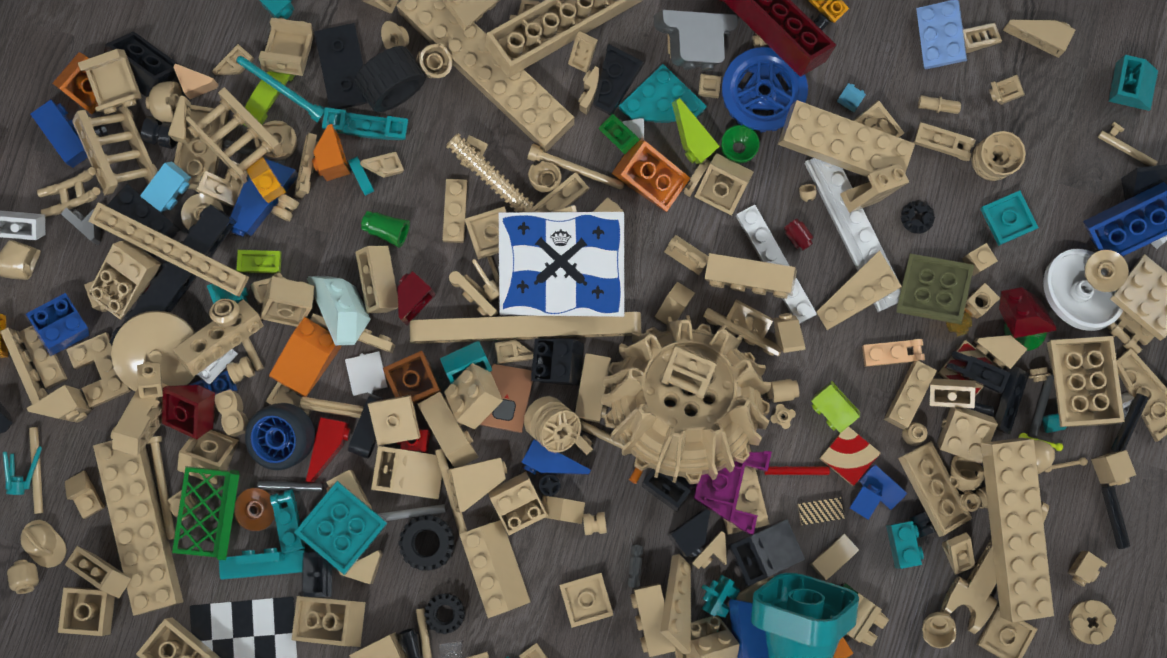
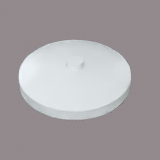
M1071 249L1059 254L1046 268L1043 286L1048 303L1063 321L1075 328L1086 331L1106 328L1115 322L1123 312L1118 305L1110 300L1115 291L1101 292L1094 289L1088 283L1085 276V265L1094 252L1084 249ZM1101 269V274L1103 276H1106L1107 271L1105 269Z

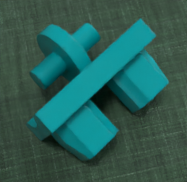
M721 575L717 582L712 580L709 587L703 584L701 588L706 593L702 599L706 602L702 609L713 616L726 617L729 607L723 604L725 598L728 596L735 599L740 592L734 585L735 582Z

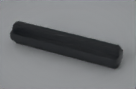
M1139 393L1136 394L1124 419L1125 422H1123L1111 447L1113 452L1125 450L1148 402L1147 396Z
M1114 485L1104 486L1101 490L1117 548H1129L1130 542Z

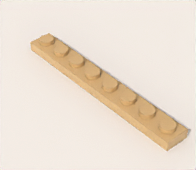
M99 202L88 221L240 297L249 279L248 276Z

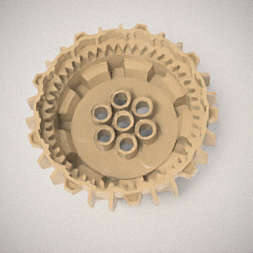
M686 315L685 320L672 321V318L668 317L667 331L661 332L655 327L646 330L644 334L634 331L632 333L634 344L627 346L621 343L619 345V353L624 360L611 363L609 368L611 376H606L603 379V387L611 391L608 394L602 395L601 404L611 408V411L604 416L606 427L615 429L611 433L612 441L617 439L623 444V456L632 453L636 457L634 465L641 471L647 468L655 469L654 477L658 478L659 473L673 476L674 483H676L677 476H682L687 479L689 484H698L701 475L708 474L714 480L718 475V471L725 467L729 472H732L735 467L734 461L744 463L749 458L750 454L747 445L759 446L762 437L756 430L757 428L766 430L769 420L765 416L769 414L770 404L762 400L761 395L769 392L771 382H763L760 378L766 370L765 365L755 363V357L751 352L741 353L737 350L741 344L742 335L736 338L726 331L727 325H724L722 328L720 327L715 335L712 334L710 325L701 324L696 330L692 329L690 316ZM676 345L718 362L705 397L713 399L714 403L706 404L694 393L686 395L683 393L682 388L674 385L666 386L662 383L664 373ZM675 370L673 372V376L697 386L702 384V381ZM672 400L676 405L674 407H667L664 402ZM692 409L696 412V415L688 416L685 414V410Z

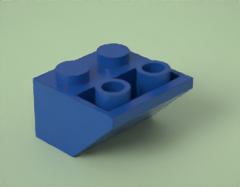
M66 293L26 313L37 336L50 356L90 336L87 325Z

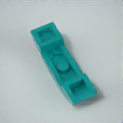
M325 107L322 129H326L327 125L332 124L337 133L372 139L406 140L408 119L347 113L346 110Z

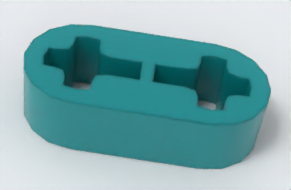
M358 156L348 160L364 195L375 192L364 168L360 164Z

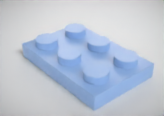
M950 0L916 8L924 68L930 69L967 61L959 0Z

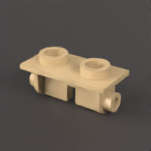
M677 235L671 239L664 253L700 275L708 262L706 254Z

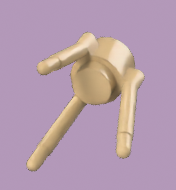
M488 256L487 259L496 283L494 280L489 281L476 259H473L474 266L486 283L483 286L484 290L468 275H464V278L485 299L488 298L492 302L499 298V275L492 256Z

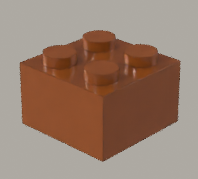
M419 351L383 368L395 398L411 395L414 405L438 392H442L423 351Z

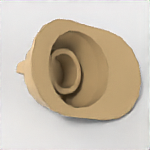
M35 520L28 523L22 530V548L37 564L50 568L59 565L63 561L67 551L66 544L46 521Z

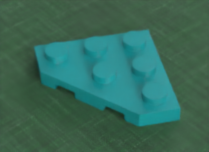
M662 64L619 105V109L630 120L644 118V121H654V123L676 122L672 102L678 98L684 102L696 118L706 110L707 106Z

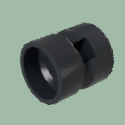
M153 116L146 117L141 130L143 142L153 145L158 142L161 147L174 149L178 142L168 135L172 122L162 123Z

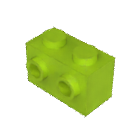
M832 380L812 397L811 402L813 404L811 406L819 415L822 413L827 418L826 423L834 431L837 429L841 433L860 417L861 412Z

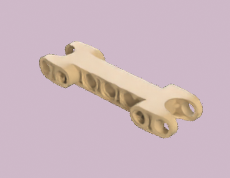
M1042 501L1041 506L1044 523L1049 511V505ZM992 538L967 581L960 576L954 580L946 593L940 612L950 615L958 606L966 605L971 613L968 631L976 634L984 626L998 603L997 599L990 596L997 583Z

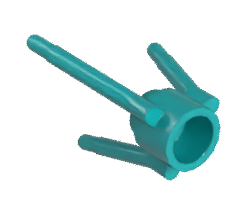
M41 446L37 448L25 481L23 476H15L14 454H10L9 469L8 454L6 451L3 452L6 494L23 495L25 489H30V481L40 457Z

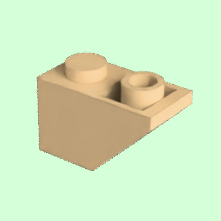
M1011 335L976 338L973 341L977 344L975 348L985 356L987 353L994 358L992 362L1001 369L1004 367L1011 369L1027 350Z

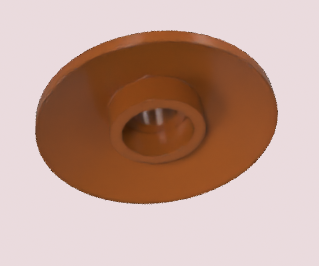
M250 488L240 493L236 498L234 515L237 522L243 528L249 531H261L269 527L275 518L274 510L270 502V494L265 490ZM250 507L255 510L254 515L250 513Z

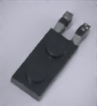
M956 351L952 352L951 356L954 359L966 362L963 369L953 363H948L946 366L948 370L960 374L961 377L968 380L976 381L977 384L995 392L1003 393L1011 373L973 356H967Z

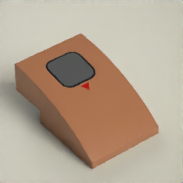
M499 364L492 365L491 374L503 401L480 426L523 433L524 415L528 409L533 381H531V370Z

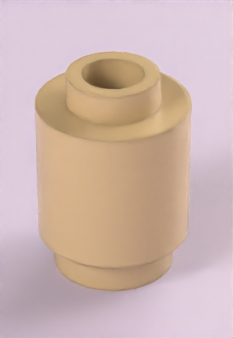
M797 380L772 381L771 388L767 392L768 399H772L773 403L791 401L799 397Z

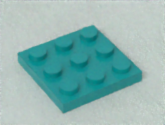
M337 481L294 533L343 575H346L388 523Z

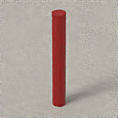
M769 466L768 471H764V475L830 474L829 467Z

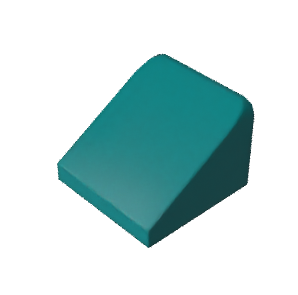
M1059 413L1044 416L1042 419L1045 433L1061 431L1067 428L1060 427Z

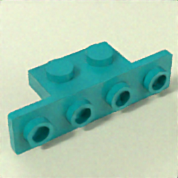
M277 548L264 549V554H255V550L242 551L241 556L227 557L226 560H219L220 579L302 572L303 553L306 551L300 550L287 554L277 552Z

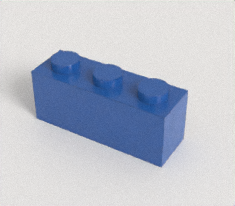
M49 100L30 115L63 161L74 168L88 158L72 119L69 120L66 117V114H68L67 110L61 103L57 105L54 101Z

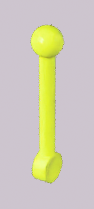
M1021 433L1018 436V438H1029L1039 440L1036 438L1028 437L1026 433ZM1044 441L1050 444L1057 451L1063 450V445L1061 443L1054 444L1051 442Z

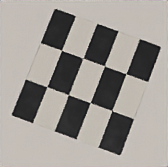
M294 597L190 606L191 633L221 658H297L296 641L291 640L295 616Z

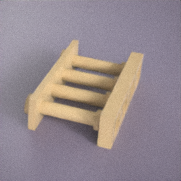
M224 87L218 92L221 98L220 104L197 123L188 116L186 118L189 125L187 129L193 137L199 136L230 168L228 172L235 180L240 179L245 184L247 179L243 172L264 154L272 152L278 157L283 150L280 143ZM231 110L234 113V118L210 138L202 131L223 112ZM239 124H245L248 127V132L225 151H222L216 145L218 141ZM253 138H258L262 142L261 146L236 166L230 157Z
M122 105L119 106L116 114L92 119L88 117L86 110L76 112L72 122L91 166L97 171L95 175L104 195L113 194L119 182L145 177L147 184L151 182L157 174V168L151 162L133 121L132 111L128 107L124 108ZM120 122L124 132L99 137L93 128ZM128 140L132 151L107 155L104 154L102 145ZM137 159L141 168L115 174L112 172L110 164Z

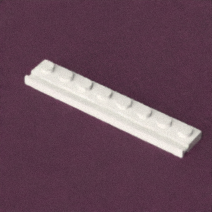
M816 158L805 161L806 168L857 271L879 250L893 271L863 208L849 213L840 194L852 189V186L843 168ZM902 287L874 303L877 311L880 312L898 304Z

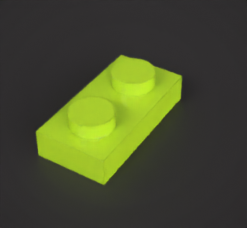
M238 250L236 271L281 273L282 252Z

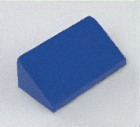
M875 464L871 465L859 479L862 485L868 487L871 484L880 490L879 494L882 496L881 502L890 510L907 495L906 491Z

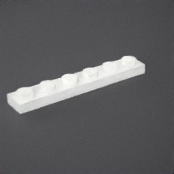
M756 205L736 214L761 262L790 266ZM796 278L793 296L788 295L787 299H783L790 313L795 315L799 320V324L816 316L817 313Z

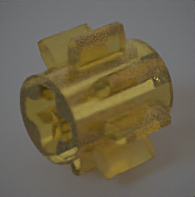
M964 312L962 325L946 322V326L950 333L956 332L957 336L967 334L968 328L972 327V320L969 313Z

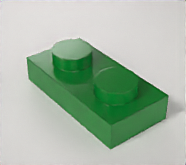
M614 114L598 128L624 155L640 140Z

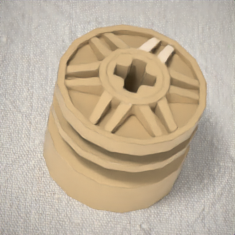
M1006 131L995 132L978 143L974 148L971 157L972 167L977 175L985 180H1002L1020 169L1025 160V147L1020 138L1013 133ZM994 155L998 157L996 161H993Z
M551 396L535 400L528 407L524 415L526 431L548 451L554 453L569 449L577 441L581 432L579 417L557 398Z

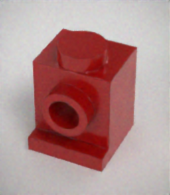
M419 430L421 437L416 439V442L410 444L409 440L397 442V445H401L400 449L428 453L430 431Z

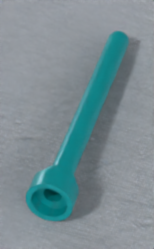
M243 56L237 57L236 61L238 64L307 110L312 120L318 123L323 117L325 110L323 106L311 104Z

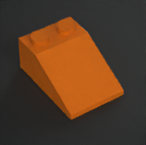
M639 140L623 156L612 172L620 181L665 212L669 210L690 180L688 175L645 140Z
M304 317L292 333L269 377L299 395L307 397L341 349V345L335 346L328 330Z

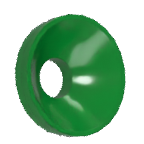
M736 125L729 128L721 140L722 152L726 158L736 163H746L753 159L760 145L756 132L744 125ZM735 143H742L745 146V151L736 153L733 150V145Z

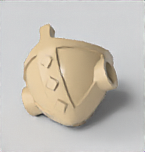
M443 44L426 46L417 54L416 62L420 64L422 71L429 78L445 77L452 68L451 54Z
M955 455L951 463L950 485L962 492L976 490L985 479L983 467L978 462Z

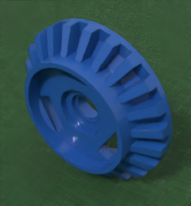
M760 47L745 51L731 62L723 77L721 93L724 106L728 109L729 115L735 118L740 125L753 130H760V132L771 130L773 132L784 127L790 106L796 100L806 103L808 84L806 76L800 77L770 47ZM746 73H752V77L743 90L737 87ZM777 74H780L785 79L789 87L788 91H784L776 77ZM761 85H766L770 88L768 95H762L759 92ZM753 110H771L773 115H756L753 113Z

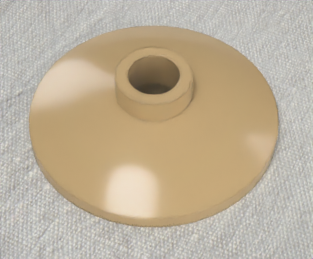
M201 193L191 196L186 200L181 210V219L184 226L189 230L201 218L200 214L203 209L209 207L210 204L223 211L221 203Z
M1100 250L1092 254L1086 262V279L1098 291H1116L1127 281L1128 265L1125 259L1115 251ZM1101 269H1105L1107 271L1106 276H1103L1101 274Z

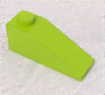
M678 98L672 102L682 147L686 151L685 156L691 163H702L720 146L684 102Z

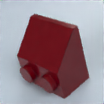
M413 271L410 274L406 273L399 280L400 285L398 286V315L406 326L436 296L432 288Z
M1023 287L1001 291L999 310L1013 338L1056 331V326L1039 297Z
M199 385L165 386L163 388L162 424L196 440L213 429L215 392Z

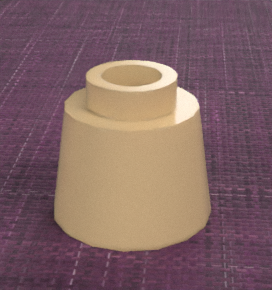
M911 422L908 428L903 429L902 437L907 444L918 446L926 439L927 429L920 423Z

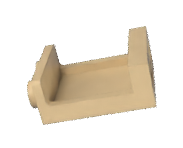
M271 18V32L265 51H260L259 55L262 70L303 76L314 38L312 24L304 21L286 20L284 18Z
M115 49L78 62L80 70L86 71L97 100L98 107H95L96 112L110 114L117 111L116 107L122 105L124 108L136 105V100L142 99L125 50Z
M896 164L870 173L868 175L870 182L846 190L840 195L848 212L851 213L882 201L909 183V180L901 164Z

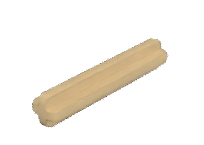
M301 397L299 405L301 409L360 418L364 408L363 406L309 397Z

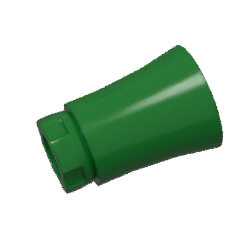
M367 211L361 222V230L379 237L398 248L404 244L410 228L409 220L394 218L372 211Z

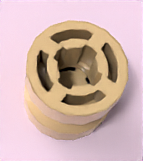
M282 194L278 197V204L273 207L271 213L290 222L293 217L292 212L294 209H297L299 202Z
M247 356L240 358L239 363L231 362L226 364L227 371L234 384L241 382L245 376L248 378L255 376L253 365Z
M598 512L596 515L583 514L585 535H592L593 532L607 533L605 512Z

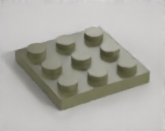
M910 254L897 305V313L962 325L974 265Z

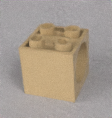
M396 632L349 655L350 658H407L397 641L399 638Z

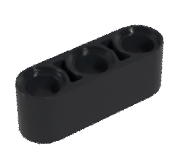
M372 393L369 395L349 443L348 452L367 459L370 458L377 441L368 404L370 402L386 400L385 398Z

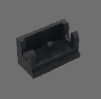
M318 552L303 553L302 597H332V564Z

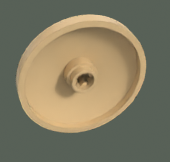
M148 311L130 318L119 329L113 341L111 358L116 374L127 387L136 392L138 389L137 365L160 363L163 384L168 386L188 385L194 377L179 362L172 349L194 335L195 331L181 317L165 311Z

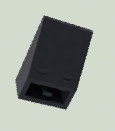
M788 519L728 545L746 586L755 584L805 560Z

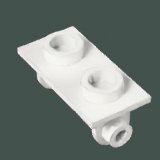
M231 349L197 375L210 385L226 368V364H229L238 353Z

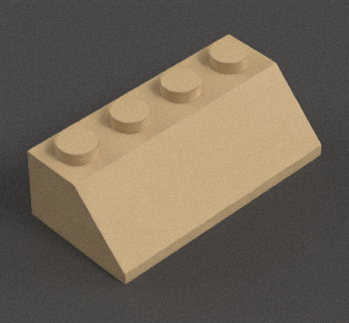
M501 520L459 534L488 618L531 602L506 529Z

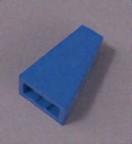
M265 159L287 192L297 179L298 173L295 169ZM249 175L246 177L247 182L243 184L230 216L237 221L232 228V233L244 237L245 234L252 236L278 203V198L267 203Z
M730 599L731 631L740 644L738 658H768L765 631L755 627L751 622L752 603Z

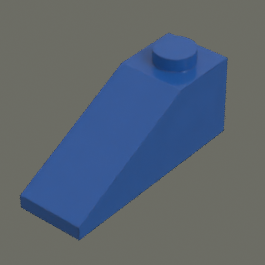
M533 440L522 460V463L525 465L524 469L534 475L536 472L541 474L589 475L591 472L589 468L559 452L548 451L536 440Z

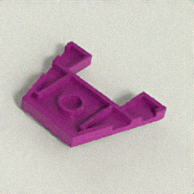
M749 452L750 456L744 463L734 461L735 467L732 472H729L725 467L718 471V475L714 480L708 474L701 475L699 483L696 484L693 499L744 532L754 535L758 515L736 510L745 466L765 472L768 471L772 452Z

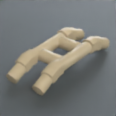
M90 167L77 176L61 183L38 189L37 194L40 198L60 194L61 204L41 209V214H45V217L59 215L66 207L72 209L95 200L100 194V189L94 187L85 193L83 182L91 180L97 172L96 169ZM75 186L77 197L70 200L68 189Z

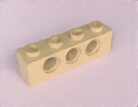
M244 299L238 303L239 315L235 324L229 327H222L212 321L172 349L179 362L193 377L264 326L259 314Z

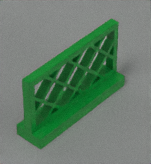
M185 466L172 553L217 557V560H226L238 488L239 470L230 469V471ZM189 472L199 473L204 480L193 487L188 480ZM215 475L225 476L224 484L217 489L209 481ZM207 483L213 492L203 499L196 489ZM188 485L191 489L186 492ZM223 489L221 496L218 492ZM194 492L200 501L190 508L185 502V497ZM216 494L221 500V504L212 510L205 501ZM203 504L210 513L199 520L193 510ZM190 513L197 523L186 529L181 522L182 518ZM213 516L218 523L217 527L209 532L203 525V522ZM200 525L206 532V535L196 541L189 532ZM186 534L194 543L188 548H178L179 540ZM210 537L214 542L213 551L203 550L199 544Z

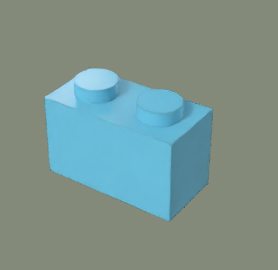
M172 161L166 162L140 196L160 212L171 210L177 203V196L180 193L183 194L190 186L188 182L192 177Z

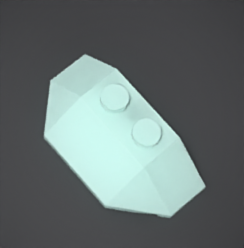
M308 276L309 285L315 286L314 297L335 346L354 345L371 320L356 286L341 278Z

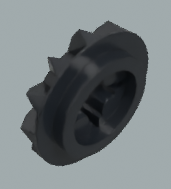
M917 200L909 202L903 208L901 222L909 232L921 234L927 232L933 226L935 216L933 209L928 203ZM916 211L918 214L925 213V215H923V217L921 218L922 222H920L918 219L911 221V219L916 215Z

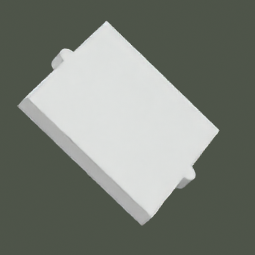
M379 351L366 355L361 353L358 357L345 359L353 396L364 393L371 394L373 391L388 388Z

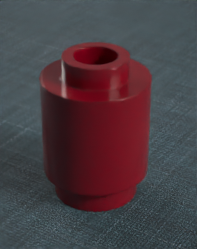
M798 218L784 227L786 236L796 250L801 248L804 251L813 244L811 241L814 238L813 235Z

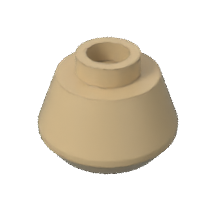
M231 299L218 300L210 308V318L222 327H229L235 324L238 319L239 306Z

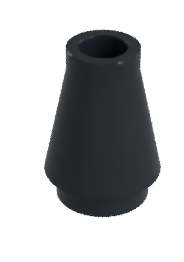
M415 628L398 633L399 639L397 641L408 658H422L419 634L415 631Z

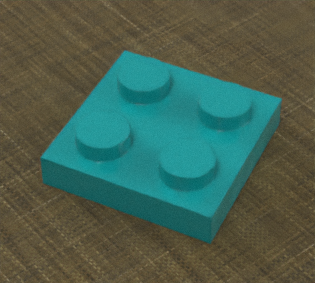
M1020 190L980 208L998 246L1039 228Z

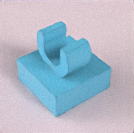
M848 83L837 102L855 112L866 94L863 90L860 91L855 88L854 84Z

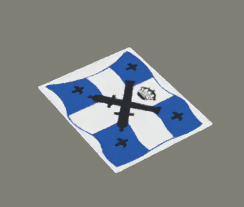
M624 212L499 213L500 315L624 317Z

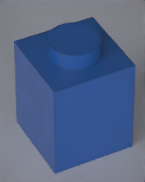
M871 484L868 487L863 485L851 503L850 509L869 520L882 499V496L879 494L880 490Z

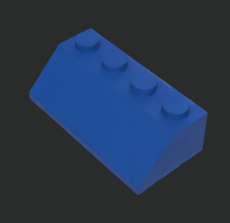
M1163 182L1084 220L1083 223L1097 250H1112L1123 257L1167 236V185Z

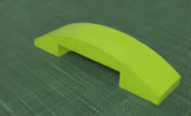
M267 71L270 76L284 85L288 81L291 82L295 77L293 74ZM261 79L250 96L245 109L262 125L268 117L266 113L280 92Z

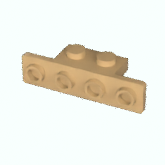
M735 300L727 317L710 308H707L703 315L710 324L722 327L727 325V332L734 336L742 335L746 343L762 347L763 351L769 355L774 356L775 354L779 356L782 351L778 344L765 338L774 319L738 300Z

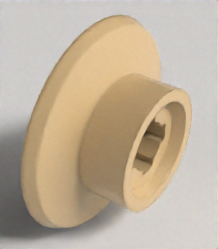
M386 21L383 24L381 37L386 49L395 46L406 47L409 44V35L404 27L398 26L392 21Z

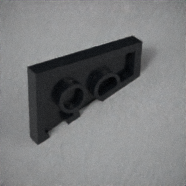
M608 44L593 105L595 108L611 116L644 63Z

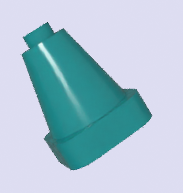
M782 573L754 592L751 622L755 627L765 631L768 658H833L840 639L856 626L859 596L848 588L806 575Z

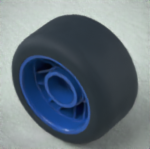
M276 403L260 409L251 417L245 431V443L249 454L259 465L270 470H284L302 462L310 454L315 441L314 426L309 416L301 408L289 403Z

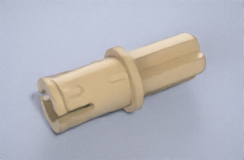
M920 95L918 108L934 110L936 113L942 111L959 114L961 103L945 100L940 96L939 98Z

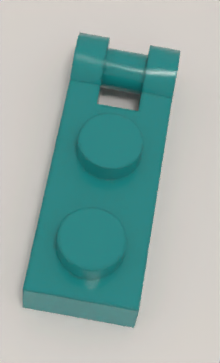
M286 490L284 494L280 495L277 493L270 495L281 552L287 554L305 548L304 541L294 533L301 524L293 490ZM287 502L288 507L282 509L281 503Z

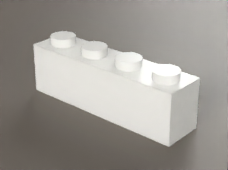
M0 211V237L38 240L46 235L45 214Z

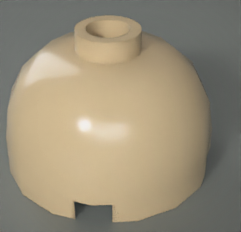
M172 81L158 83L151 89L149 97H146L147 109H150L154 118L162 123L172 122L179 97L183 96L179 83Z

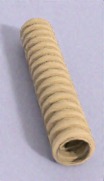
M459 133L447 143L446 148H451V152H455L457 154L456 157H460L462 163L466 162V166H470L471 171L476 172V176L480 175V179L482 181L485 180V184H489L491 190L495 189V193H499L500 198L505 199V203L509 202V206L511 208L514 207L515 212H528L533 207V202H529V198L524 197L522 192L519 193V189H515L514 184L509 183V179L505 180V176L503 174L500 175V171H496L494 165L490 166V162H486L484 160L485 157L480 156V152H475V148H471V144L469 142L466 143L465 138H460L461 135Z

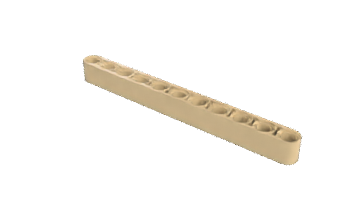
M624 312V317L508 316L410 321V343L632 336L634 331L642 334L641 313Z

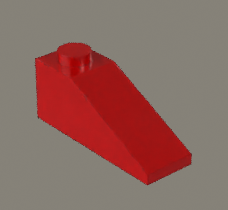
M320 417L306 481L314 483L343 448L345 441L349 440L351 428H348V423Z

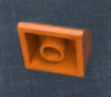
M79 52L52 84L90 114H93L96 110L95 107H98V103L86 71H81L78 62L89 58Z
M332 124L327 125L313 150L315 158L312 159V162L319 176H323L326 181L349 175L350 170L337 131Z

